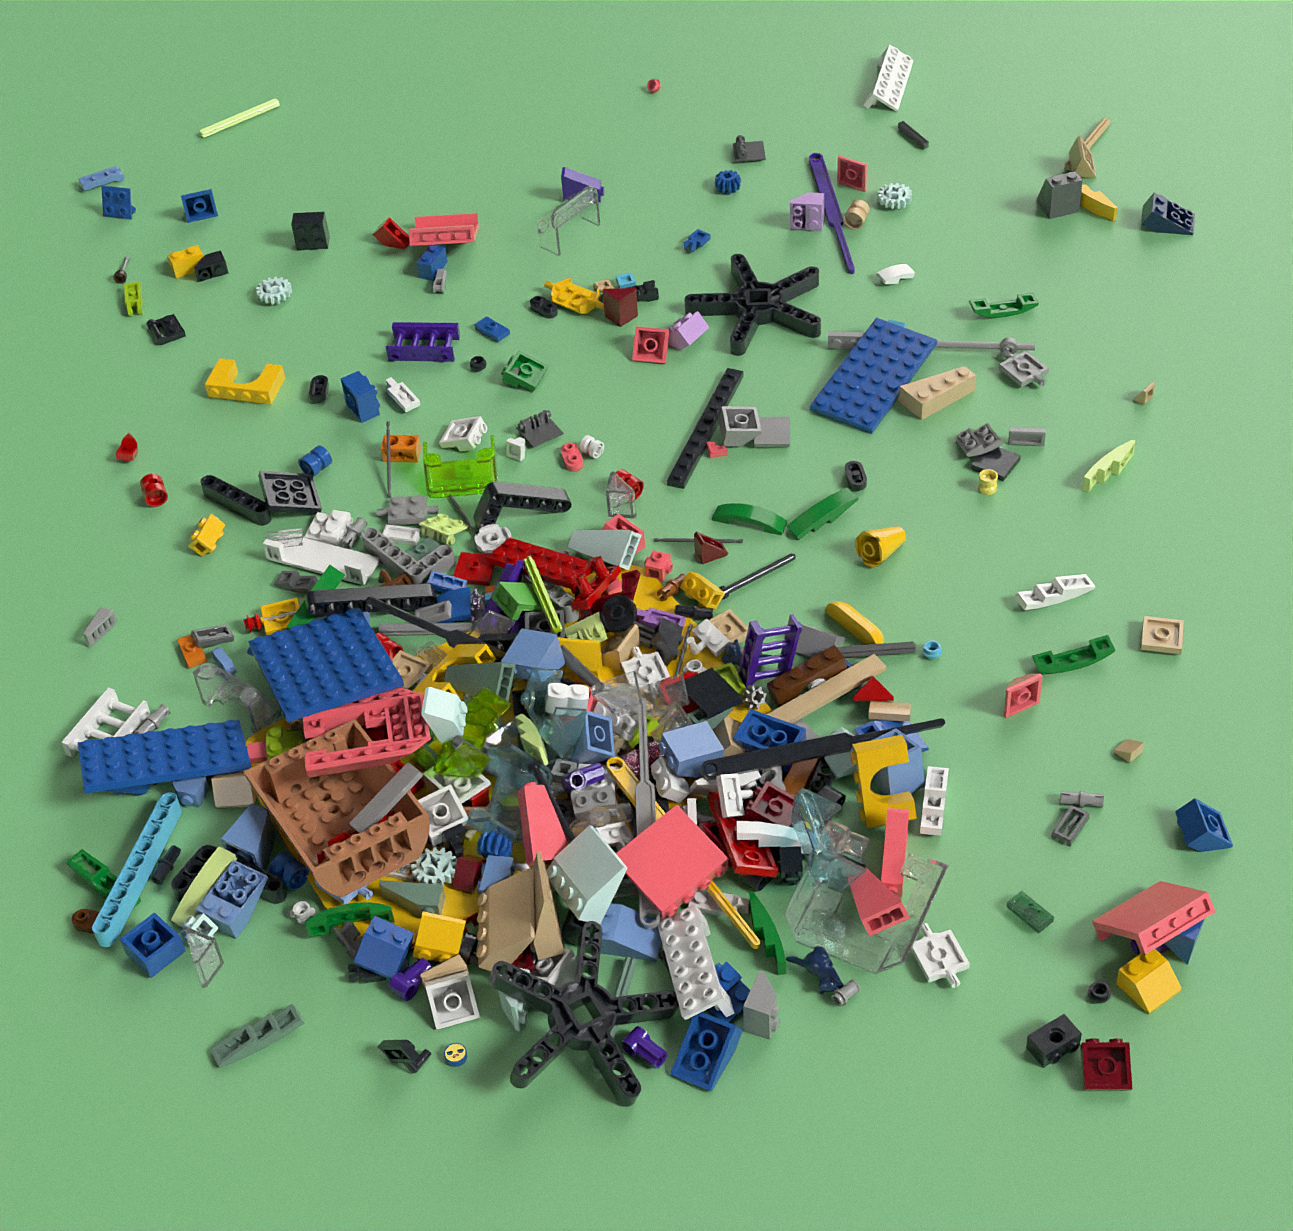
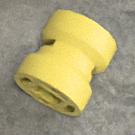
M985 469L980 472L978 486L980 493L991 495L996 492L998 474L994 470Z

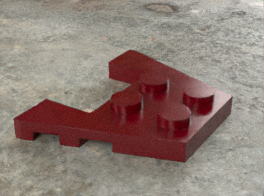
M633 570L621 573L622 591L600 597L587 610L579 609L582 620L597 612L600 614L604 603L613 596L622 595L634 600L640 572ZM576 586L573 590L571 589V592L574 594L575 598L580 593L578 586ZM604 627L606 633L611 632Z

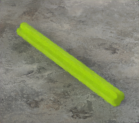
M528 556L523 559L525 569L553 633L557 634L562 631L561 623L532 557Z

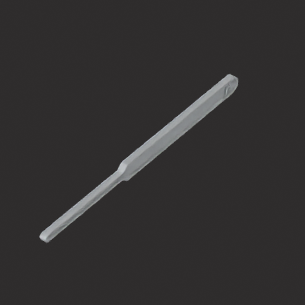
M644 698L638 699L641 781L635 787L637 836L656 822L655 787L649 781L647 714ZM639 890L641 924L648 929L655 928L660 923V912ZM652 913L657 916L653 923L643 921L647 914Z

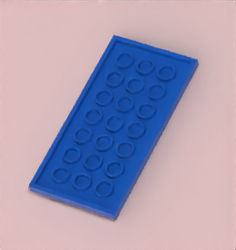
M876 317L810 404V410L872 434L899 398L900 386L908 384L936 347L937 339Z
M227 720L226 722L207 723L198 726L190 725L184 728H168L163 731H148L141 734H127L120 737H106L104 739L78 742L85 793L243 771L251 768L240 720Z

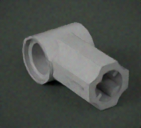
M781 766L763 769V774L760 778L761 784L764 786L766 781L785 791L786 787L782 782Z

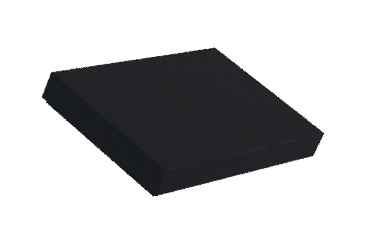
M712 667L678 683L679 690L707 719L743 702L742 696Z

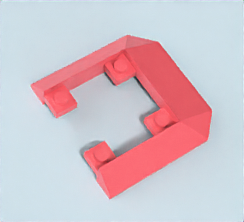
M396 688L303 717L305 739L316 738L356 719L360 726L366 725V728H379L387 725L388 739L368 742V746L330 753H327L326 750L305 753V768L308 777L393 764L412 754L431 739L429 725L421 715L424 695L405 688Z

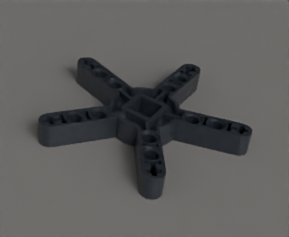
M734 254L731 256V273L739 286L736 293L688 294L684 298L686 314H693L698 311L701 316L736 315L739 318L730 337L731 354L735 356L745 354L759 325L775 322L810 338H817L821 335L820 317L786 303L819 286V269L814 266H809L771 284L768 282H758L745 256Z
M589 921L584 924L578 938L574 981L565 984L561 988L508 962H496L489 976L490 985L548 1014L550 1028L516 1062L510 1074L511 1084L519 1089L527 1087L567 1047L580 1051L587 1050L619 1104L626 1107L632 1106L641 1092V1085L610 1033L614 1025L673 1017L679 1007L676 992L660 991L612 997L605 988L597 984L602 927L595 921ZM583 973H588L590 977L585 976ZM517 983H521L525 987H520L517 985ZM537 993H542L545 997H540ZM585 1005L593 1020L580 1026L572 1010ZM643 1005L649 1006L650 1009H646ZM622 1008L628 1009L629 1012H625ZM548 1042L555 1043L557 1047L551 1046ZM601 1051L607 1052L609 1056L604 1055ZM533 1057H539L542 1061L538 1062ZM613 1070H617L621 1075H616Z

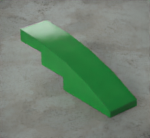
M846 487L816 503L786 527L800 540L812 529L816 532L827 521L833 523L859 499Z
M329 564L311 591L336 589L345 574ZM305 600L288 623V628L291 629L296 625L310 623L317 617L308 613Z
M81 849L66 863L82 880L106 900L118 877L112 874L105 864ZM140 897L138 898L135 906H137L141 902Z
M749 892L753 932L759 940H764L766 958L775 957L778 975L787 974L786 958L776 926L755 893Z

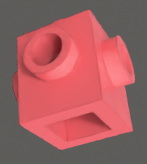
M655 550L646 558L644 564L645 576L655 578L662 583L673 569L671 555Z

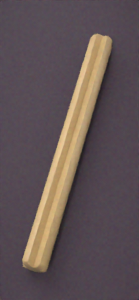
M1103 118L1084 140L1088 149L1091 148L1110 125V119ZM1069 158L1067 162L1064 164V169L1071 171L1072 168Z

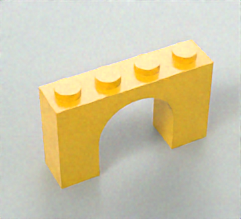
M219 358L205 383V388L210 398L272 405L285 380V374L282 365L266 364L261 375L256 380L246 384L234 383L238 375L235 360Z
M458 644L413 691L424 695L425 688L432 687L457 695L451 684L444 682L447 665L493 663L496 658L487 644Z
M903 735L852 744L853 752L850 753L852 765L856 766V771H853V778L855 784H858L859 790H856V798L858 803L861 802V809H858L860 821H864L867 828L886 825L888 808L909 810V820L917 819L915 803L910 791L892 795H878L870 790L871 780L880 769L909 762L907 743Z

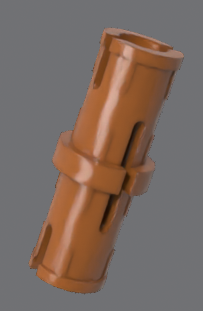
M680 574L674 580L668 581L666 586L657 591V596L663 594L659 599L665 601L671 595L677 594L681 589L682 579L686 575Z

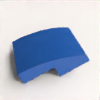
M470 587L451 590L437 596L438 603L449 600L452 604L451 618L437 623H453V621L472 619Z

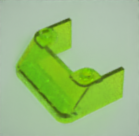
M494 435L490 436L491 448L479 450L477 452V459L442 462L439 454L428 453L427 442H423V463L427 495L430 498L436 499L449 497V494L453 497L483 494L487 484L498 482Z
M483 687L466 704V725L464 726L463 736H460L479 750L464 741L457 748L451 746L452 740L443 742L433 771L440 776L478 777L484 767L491 761L490 757L480 751L483 749L487 736L491 732L494 733L499 727L498 719L510 707L511 703L488 688Z

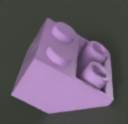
M808 192L790 201V229L822 231L824 223V193Z
M698 311L693 314H686L683 318L676 320L673 323V327L668 328V345L682 350L692 344L709 328Z

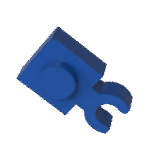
M697 229L684 242V249L690 247V252H694L697 246L702 247L711 240L710 234Z

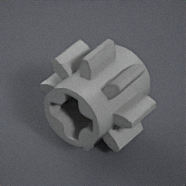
M749 685L748 690L742 691V700L746 704V709L753 707L754 710L760 709L759 704H766L764 700L767 694L761 690V686L754 687V685Z

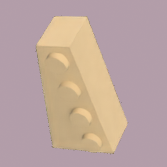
M963 366L902 385L899 388V403L923 420L974 392L976 374Z

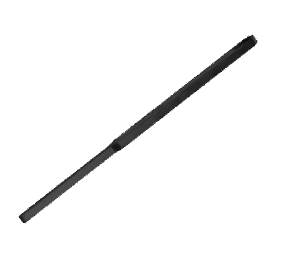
M366 598L367 604L445 638L448 645L452 648L458 644H487L496 658L493 663L501 662L506 654V651L458 629L453 631L445 630L377 598ZM554 673L555 683H562L568 686L580 685ZM523 679V680H525V681H528V682H530V683H533L532 680L530 681V680H527V679Z
M940 718L856 736L845 732L711 759L702 764L700 773L703 778L714 780L718 775L737 773L739 775L850 752L853 747L852 744L871 741L894 729H898L903 734L908 735L942 728L945 725V720ZM713 765L716 768V774L713 776L707 775L704 772V766Z

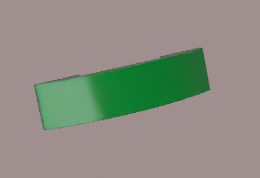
M1034 293L1017 294L1016 300L988 303L986 298L969 300L974 313L992 318L1018 315L1039 305Z
M741 503L718 505L712 516V521L730 524L731 520L763 526L764 532L781 536L787 525V520L776 513L761 507Z
M1105 635L1089 640L1088 646L1053 655L1052 651L1032 655V658L1040 673H1063L1097 663L1114 653L1115 647L1109 636Z
M358 902L324 910L305 922V926L310 938L331 934V926L343 925L347 921L354 923L371 920L376 916L394 923L395 919L390 906L372 902Z

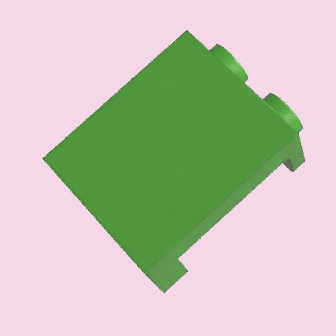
M499 582L491 597L511 620H518L522 611H543L532 583Z

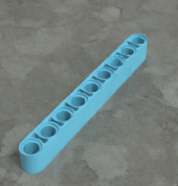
M165 793L159 798L92 926V931L101 947H110L117 941L182 814V809L175 793Z

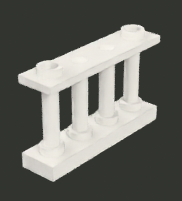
M108 687L61 742L66 755L73 758L79 751L78 742L88 740L91 736L104 739L106 737L135 734V731L146 721L145 718L151 715L147 701L143 700L137 708L119 702L115 690ZM114 709L131 714L126 722L108 715ZM103 722L120 728L114 736L97 730Z

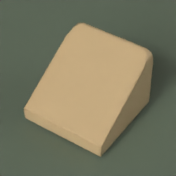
M1155 382L1145 387L1133 400L1142 405L1146 404L1154 395Z
M1126 739L1113 752L1128 763H1131L1143 753L1144 743Z

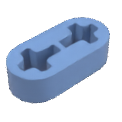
M221 647L211 651L215 663L226 677L237 673L233 662Z

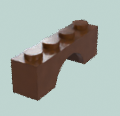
M835 645L829 647L768 682L767 687L771 699L779 708L797 698L803 688L810 682L820 678L830 679L847 669L845 657Z

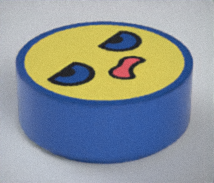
M460 1043L448 1045L444 1051L446 1063L453 1067L464 1064L467 1060L465 1046Z

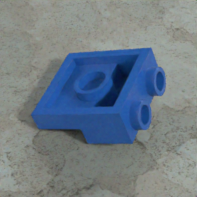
M726 961L723 965L717 963L715 969L720 985L730 997L734 1014L726 1017L721 1010L717 1011L715 1006L707 1009V1011L713 1017L729 1023L743 1011V1006L750 993V989L741 981L742 976Z

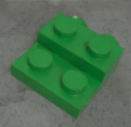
M518 350L515 356L512 355L508 361L509 366L505 365L501 373L503 375L502 381L516 388L520 384L534 392L546 373L548 365Z

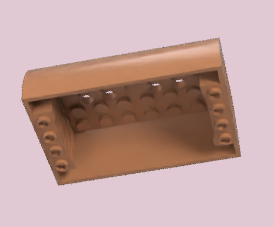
M356 719L244 771L247 780L318 884L327 892L339 897H344L419 859L426 845L430 829L429 814L409 790L388 812L390 813L394 810L395 814L388 816L386 821L372 825L369 829L359 834H354L341 843L338 842L328 847L327 841L343 832L349 835L356 832L349 823L397 774L392 766L387 764L308 777L305 768V753L326 750L327 753L365 747L368 746V742H373ZM323 850L326 859L319 864L317 853Z

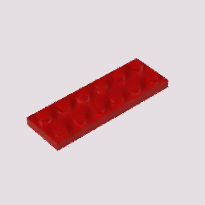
M511 537L486 557L489 564L505 568L506 563L516 565L518 560L523 561V559L530 556L534 560L543 581L572 590L577 586L574 580L576 575L585 573L587 578L595 571L590 561ZM524 566V571H525L524 575H527V576H528V573H527V571H526V569H525V566Z
M709 792L707 801L734 872L741 875L750 874L761 877H776L778 868L769 847H759V840H737V821H749L745 818L748 814L745 812V809L750 800H743L745 815L723 818L719 793Z

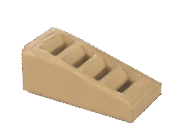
M456 955L422 973L420 976L423 988L426 990L424 984L426 981L468 971L461 956Z

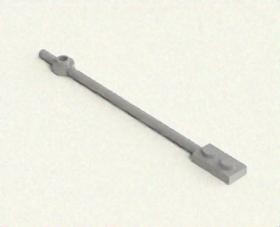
M828 331V349L852 350L862 337L863 332ZM1010 337L1004 338L1000 343L937 340L936 347L1000 349L1002 353L1004 350H1008L1011 354L1016 353L1017 350L1035 351V344L1017 343L1014 338Z

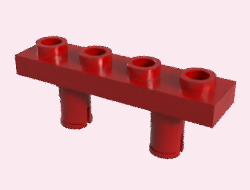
M601 556L592 558L590 562L596 573L595 578L589 583L585 573L574 577L580 593L571 603L573 610H587L591 608L592 604L601 597L600 595L609 588L608 586L621 573L619 565L606 568Z

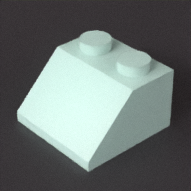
M432 687L425 688L421 715L440 743L452 740L456 735L463 736L464 726L466 725V704L456 694Z

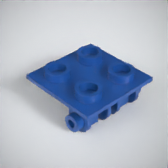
M102 185L103 216L132 219V214L136 212V208L131 205L130 188Z

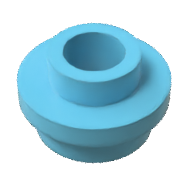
M927 641L922 648V653L927 658L935 659L942 654V647L937 641Z

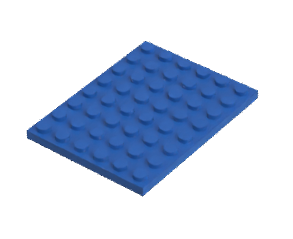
M360 608L349 609L340 614H332L324 619L312 620L304 625H296L291 629L276 631L271 635L256 637L254 640L248 641L250 649L287 722L404 686L401 675Z

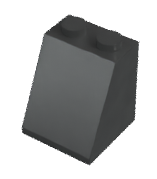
M1076 171L1045 179L1037 197V203L1049 219L1079 212L1083 180Z

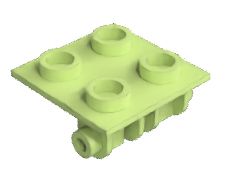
M438 514L419 523V525L423 526L421 529L423 535L430 536L447 545L455 543L454 534L469 528L463 521L451 519L446 514Z
M599 612L565 628L566 637L569 639L595 640L600 642L608 639L604 626L600 621Z

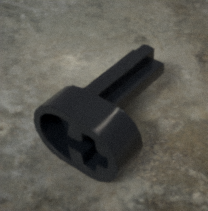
M471 933L465 935L458 955L461 956L465 964L473 963L478 965L476 948L479 940L476 935Z

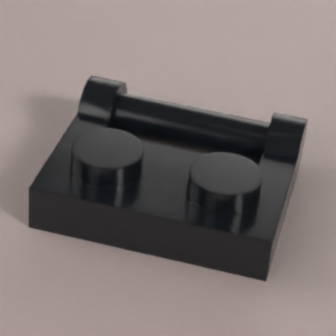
M174 314L157 320L150 319L146 323L147 327L155 335V340L159 345L186 337L184 329ZM162 327L166 335L161 334L158 328Z

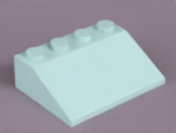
M589 825L554 857L547 869V874L551 885L578 920L586 922L595 921L601 924L625 875L627 866L595 828Z

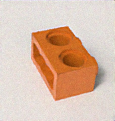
M384 435L381 445L383 462H387V435ZM390 435V462L418 463L421 451L419 435Z

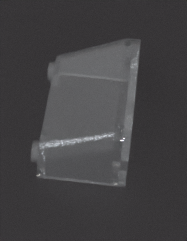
M205 663L193 672L202 703L211 707L213 702H220V704L224 705L227 701L232 700L243 706L250 712L251 722H253L251 726L252 733L255 734L261 729L272 725L281 716L282 711L277 701L212 663Z

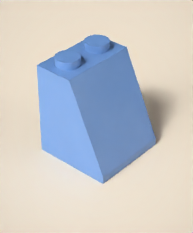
M522 628L501 660L504 663L516 664L513 677L542 682L565 664L557 634Z
M583 710L561 727L563 760L577 763V769L579 764L592 765L615 757L612 718Z
M707 721L664 732L659 743L660 752L666 756L669 767L675 771L677 776L702 777L700 773L702 764L707 760L721 758L724 755V748ZM713 765L704 766V772L707 775L716 771Z
M898 729L873 739L877 740L903 735L907 743L909 757L908 763L887 766L875 773L873 778L880 795H892L908 791L912 794L925 787L921 746Z
M251 803L221 838L224 849L267 871L276 837L269 811L263 806Z

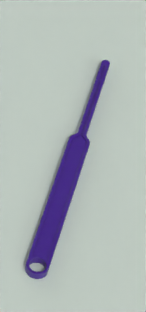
M812 153L809 156V163L818 192L824 193V211L829 226L835 229L848 273L854 274L855 267L841 227L844 224L843 217L823 155Z

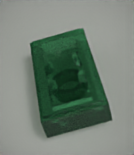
M1023 891L1007 902L1006 907L1038 934L1054 922V916Z

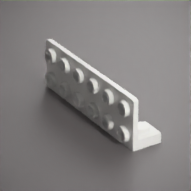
M889 44L879 58L877 65L881 69L875 87L866 97L864 107L869 109L872 104L875 105L879 100L894 111L898 110L913 64V59L910 56L903 54L896 47Z
M283 533L278 541L266 539L263 542L265 555L268 560L323 574L330 564L345 574L342 580L365 585L380 563V557L289 533Z
M696 904L661 921L658 929L684 1020L715 1006L717 1011L721 1010L726 1017L734 1014L730 997L719 983L706 939L707 936L711 935L707 919Z

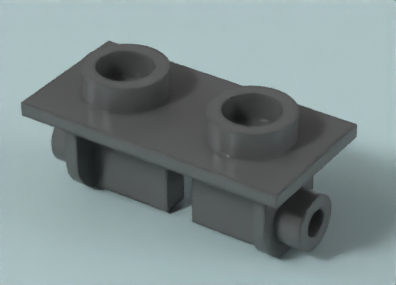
M347 921L343 924L341 930L334 927V930L338 934L336 939L342 946L348 948L346 953L354 961L363 937H359L361 933L355 924Z

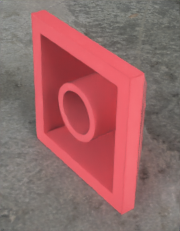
M839 155L837 183L865 192L867 164Z
M636 326L632 360L666 364L669 329Z
M1026 674L1015 678L1009 683L1005 695V718L1040 703L1041 674Z

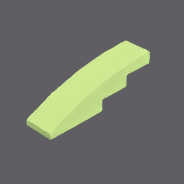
M1131 440L1115 448L1093 465L1083 478L1082 490L1089 493L1096 482L1104 484L1111 473L1118 476L1134 454L1135 441Z
M520 714L516 716L515 719L525 753L533 759L540 761L544 766L547 765V753L537 727L525 715Z
M220 846L216 849L182 898L171 919L173 924L183 929V923L190 916L195 917L198 915L196 908L232 861L237 860L235 854Z

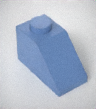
M205 776L171 781L180 803L185 806L200 807L209 791Z

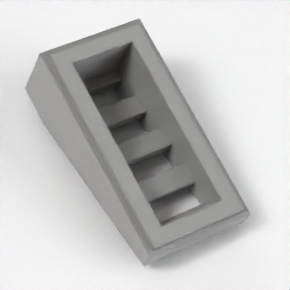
M100 607L83 633L87 647H92L117 623L113 610Z

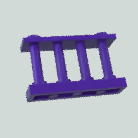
M392 323L393 336L396 341L394 346H386L388 361L455 362L451 343L452 340H460L458 323ZM403 339L412 340L411 346H401ZM419 340H429L428 345L418 346ZM445 340L444 346H434L435 341Z
M790 614L788 624L781 627L763 629L757 620L749 622L738 672L747 690L748 686L753 685L756 680L781 676L792 669L799 636L802 632L801 623L797 621L794 614ZM785 634L784 640L763 643L765 637ZM782 648L779 655L759 658L760 654L764 651ZM778 663L776 669L756 672L759 666Z

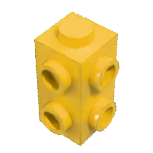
M212 514L206 518L202 517L197 523L198 529L190 536L191 541L188 547L202 557L208 552L211 554L217 547L216 541L223 536L224 532L222 530L226 524Z
M690 571L683 578L680 586L685 591V595L699 601L698 605L702 608L716 609L725 592L699 573Z

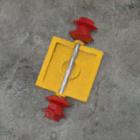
M298 598L260 606L262 612L261 619L256 612L254 617L251 618L246 615L247 618L243 619L245 629L250 630V633H252V629L257 628L260 631L262 625H264L266 635L290 629L287 625L300 607Z

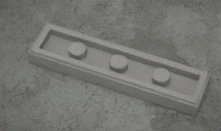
M407 762L349 824L358 833L377 824L423 776L422 773Z

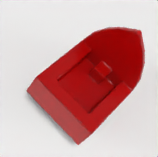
M130 433L123 437L121 445L116 451V459H122L125 462L133 461L138 454L137 442Z

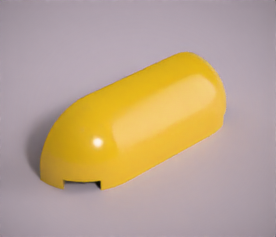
M835 601L826 606L825 613L863 644L884 643V637L880 629L848 603Z

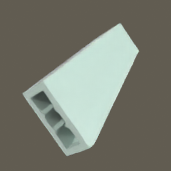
M573 530L568 548L592 557L601 556L603 561L629 570L642 535L630 530Z

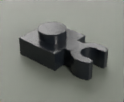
M356 964L348 965L349 973L356 972L355 974L348 975L349 982L354 983L361 978H364L365 983L387 980L386 977Z

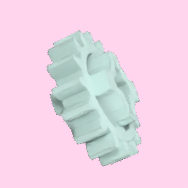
M885 184L884 188L880 187V191H878V202H880V205H885V208L891 207V209H894V207H897V209H900L901 206L905 208L906 204L909 205L910 201H912V190H909V186L905 187V184Z
M277 276L274 279L269 277L268 281L262 280L263 284L259 283V287L256 288L258 299L261 302L265 301V304L271 302L272 305L275 302L280 303L281 300L286 301V297L290 298L292 293L291 283L288 282V279L283 280V277L278 279Z
M436 847L433 848V851L425 849L426 853H421L419 859L413 861L414 864L411 865L413 879H417V883L441 884L444 887V882L451 883V877L454 878L457 864L456 856H452L451 851L445 853V848H442L440 851H437Z

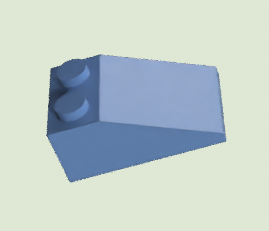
M611 903L600 924L602 927L600 953L657 962L662 944L658 926L652 929L645 928L641 924L640 912L624 905ZM647 915L643 919L646 923H653L656 920Z

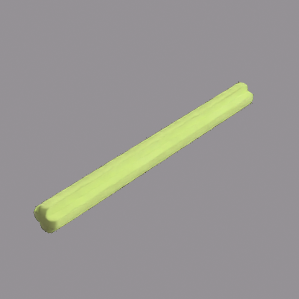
M276 98L201 129L200 135L206 138L279 107V101Z

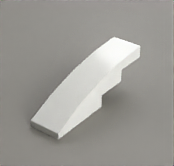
M1086 574L1054 577L1052 583L1036 584L1034 590L1017 592L1015 598L1024 610L1037 609L1076 598L1094 590L1096 586Z
M928 766L920 834L939 836L942 834L949 768Z
M737 821V840H759V847L801 846V853H823L822 837L806 831L778 824Z

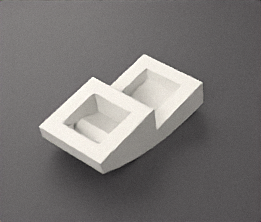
M900 264L885 268L877 272L876 276L884 284H898L900 278H913L915 272L907 264Z

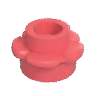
M650 79L647 83V89L651 93L658 92L661 87L658 79Z

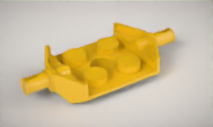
M571 278L557 283L549 281L544 283V287L552 290L551 302L581 314H587L596 307L604 310V303L598 300L600 296L599 289L595 293L572 284Z

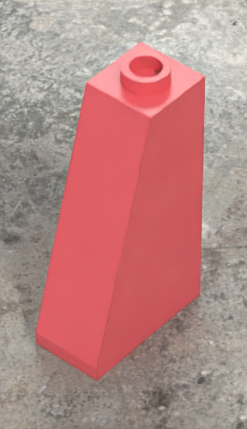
M535 782L525 783L517 793L526 864L533 865L536 852L540 851L544 864H551L554 857L568 845V841L545 786L537 785Z
M888 808L881 882L896 896L902 898L909 810Z
M864 868L847 876L860 919L869 936L910 919L901 899L870 870Z

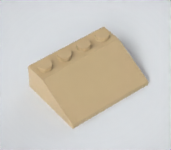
M540 851L536 852L532 868L534 870L535 939L530 943L532 953L536 952L539 960L564 954L557 905Z
M531 868L489 886L484 893L480 894L477 901L479 906L477 922L479 923V931L477 933V939L479 940L477 950L478 967L492 971L493 965L498 961L512 964L535 939L534 870Z

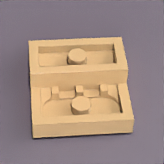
M891 701L870 702L869 719L910 722L911 703Z

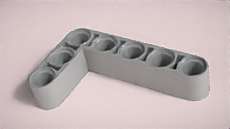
M367 528L362 532L365 550L372 556L380 557V562L397 576L406 573L412 584H427L432 570L444 574L455 566L453 548L450 545L439 546L416 561L377 529Z
M567 550L557 551L560 553L570 555V552ZM523 575L524 583H531L529 576ZM543 581L555 611L564 610V622L576 621L579 618L578 609L573 610L571 606L574 598L559 585Z

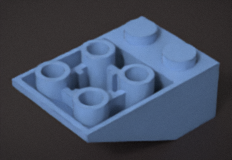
M233 860L196 908L198 915L204 913L218 927L217 930L236 939L248 924L268 876Z

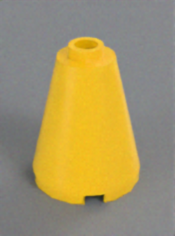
M899 526L863 531L855 539L856 553L858 557L861 556L864 559L863 563L865 565L877 567L906 541V533Z

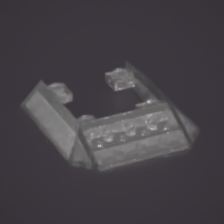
M829 820L784 912L795 942L812 949L815 946H822L826 949L829 956L874 974L904 964L949 865L931 858L925 860L909 853L900 874L917 881L905 907L910 919L869 936L863 924L836 914L842 902L843 894L827 887L843 853L861 860L870 840L868 837L849 831L847 826Z

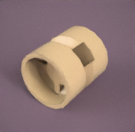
M863 200L852 201L843 218L844 224L853 230L860 229L870 212L869 205Z

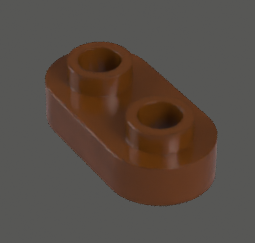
M89 909L76 911L72 916L74 928L78 931L94 934L92 926L99 912Z

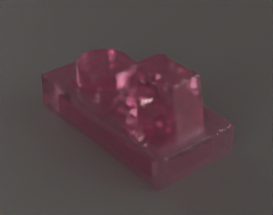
M656 740L648 743V765L651 767L660 756L665 758V755L660 752L659 743ZM639 749L620 756L634 774L640 772Z

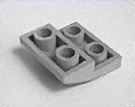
M759 417L761 434L754 438V447H790V417Z
M988 423L980 426L974 432L968 428L955 437V440L968 457L987 453L1003 444Z

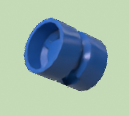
M318 445L310 453L301 457L298 463L305 474H312L314 477L320 473L321 469H325L332 464V457L323 446Z
M281 852L276 855L269 866V872L280 877L284 885L290 890L299 889L306 882V876L309 875V870L288 852Z

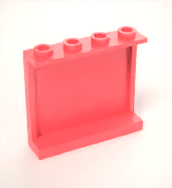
M478 213L414 217L415 228L409 229L410 246L475 242L479 230Z
M678 805L674 806L616 853L627 866L625 875L660 912L662 920L667 916H673L678 911L680 905L684 902L689 903L694 898L696 892L700 889H706L711 884L712 879L716 876H722L728 869V858Z
M1159 881L1093 920L1092 923L1099 941H1103L1109 936L1116 934L1136 940L1140 953L1147 954L1215 913V909L1208 892Z

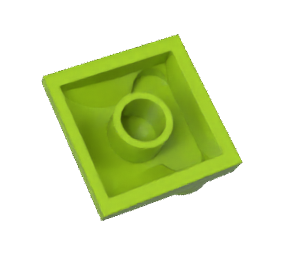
M282 726L271 727L266 733L267 759L269 760L307 742L303 736V730H285Z

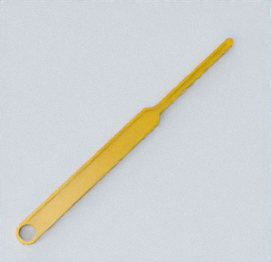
M614 757L608 759L606 764L607 772L636 808L635 787L640 782L639 779L621 758ZM612 763H617L621 765L622 768L612 769L609 765ZM655 801L657 821L666 813ZM711 880V884L706 890L753 949H758L760 945L758 937L713 880Z

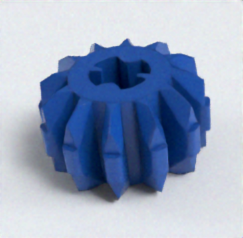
M725 170L716 174L715 186L718 192L730 194L731 192L736 193V190L740 189L741 178L736 171Z
M484 832V834L480 835L477 842V853L483 858H487L488 855L510 857L513 851L512 840L500 833Z

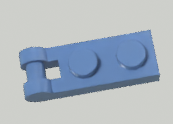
M115 166L78 179L85 191L101 185H107L113 181L121 182L124 180V175L120 168Z

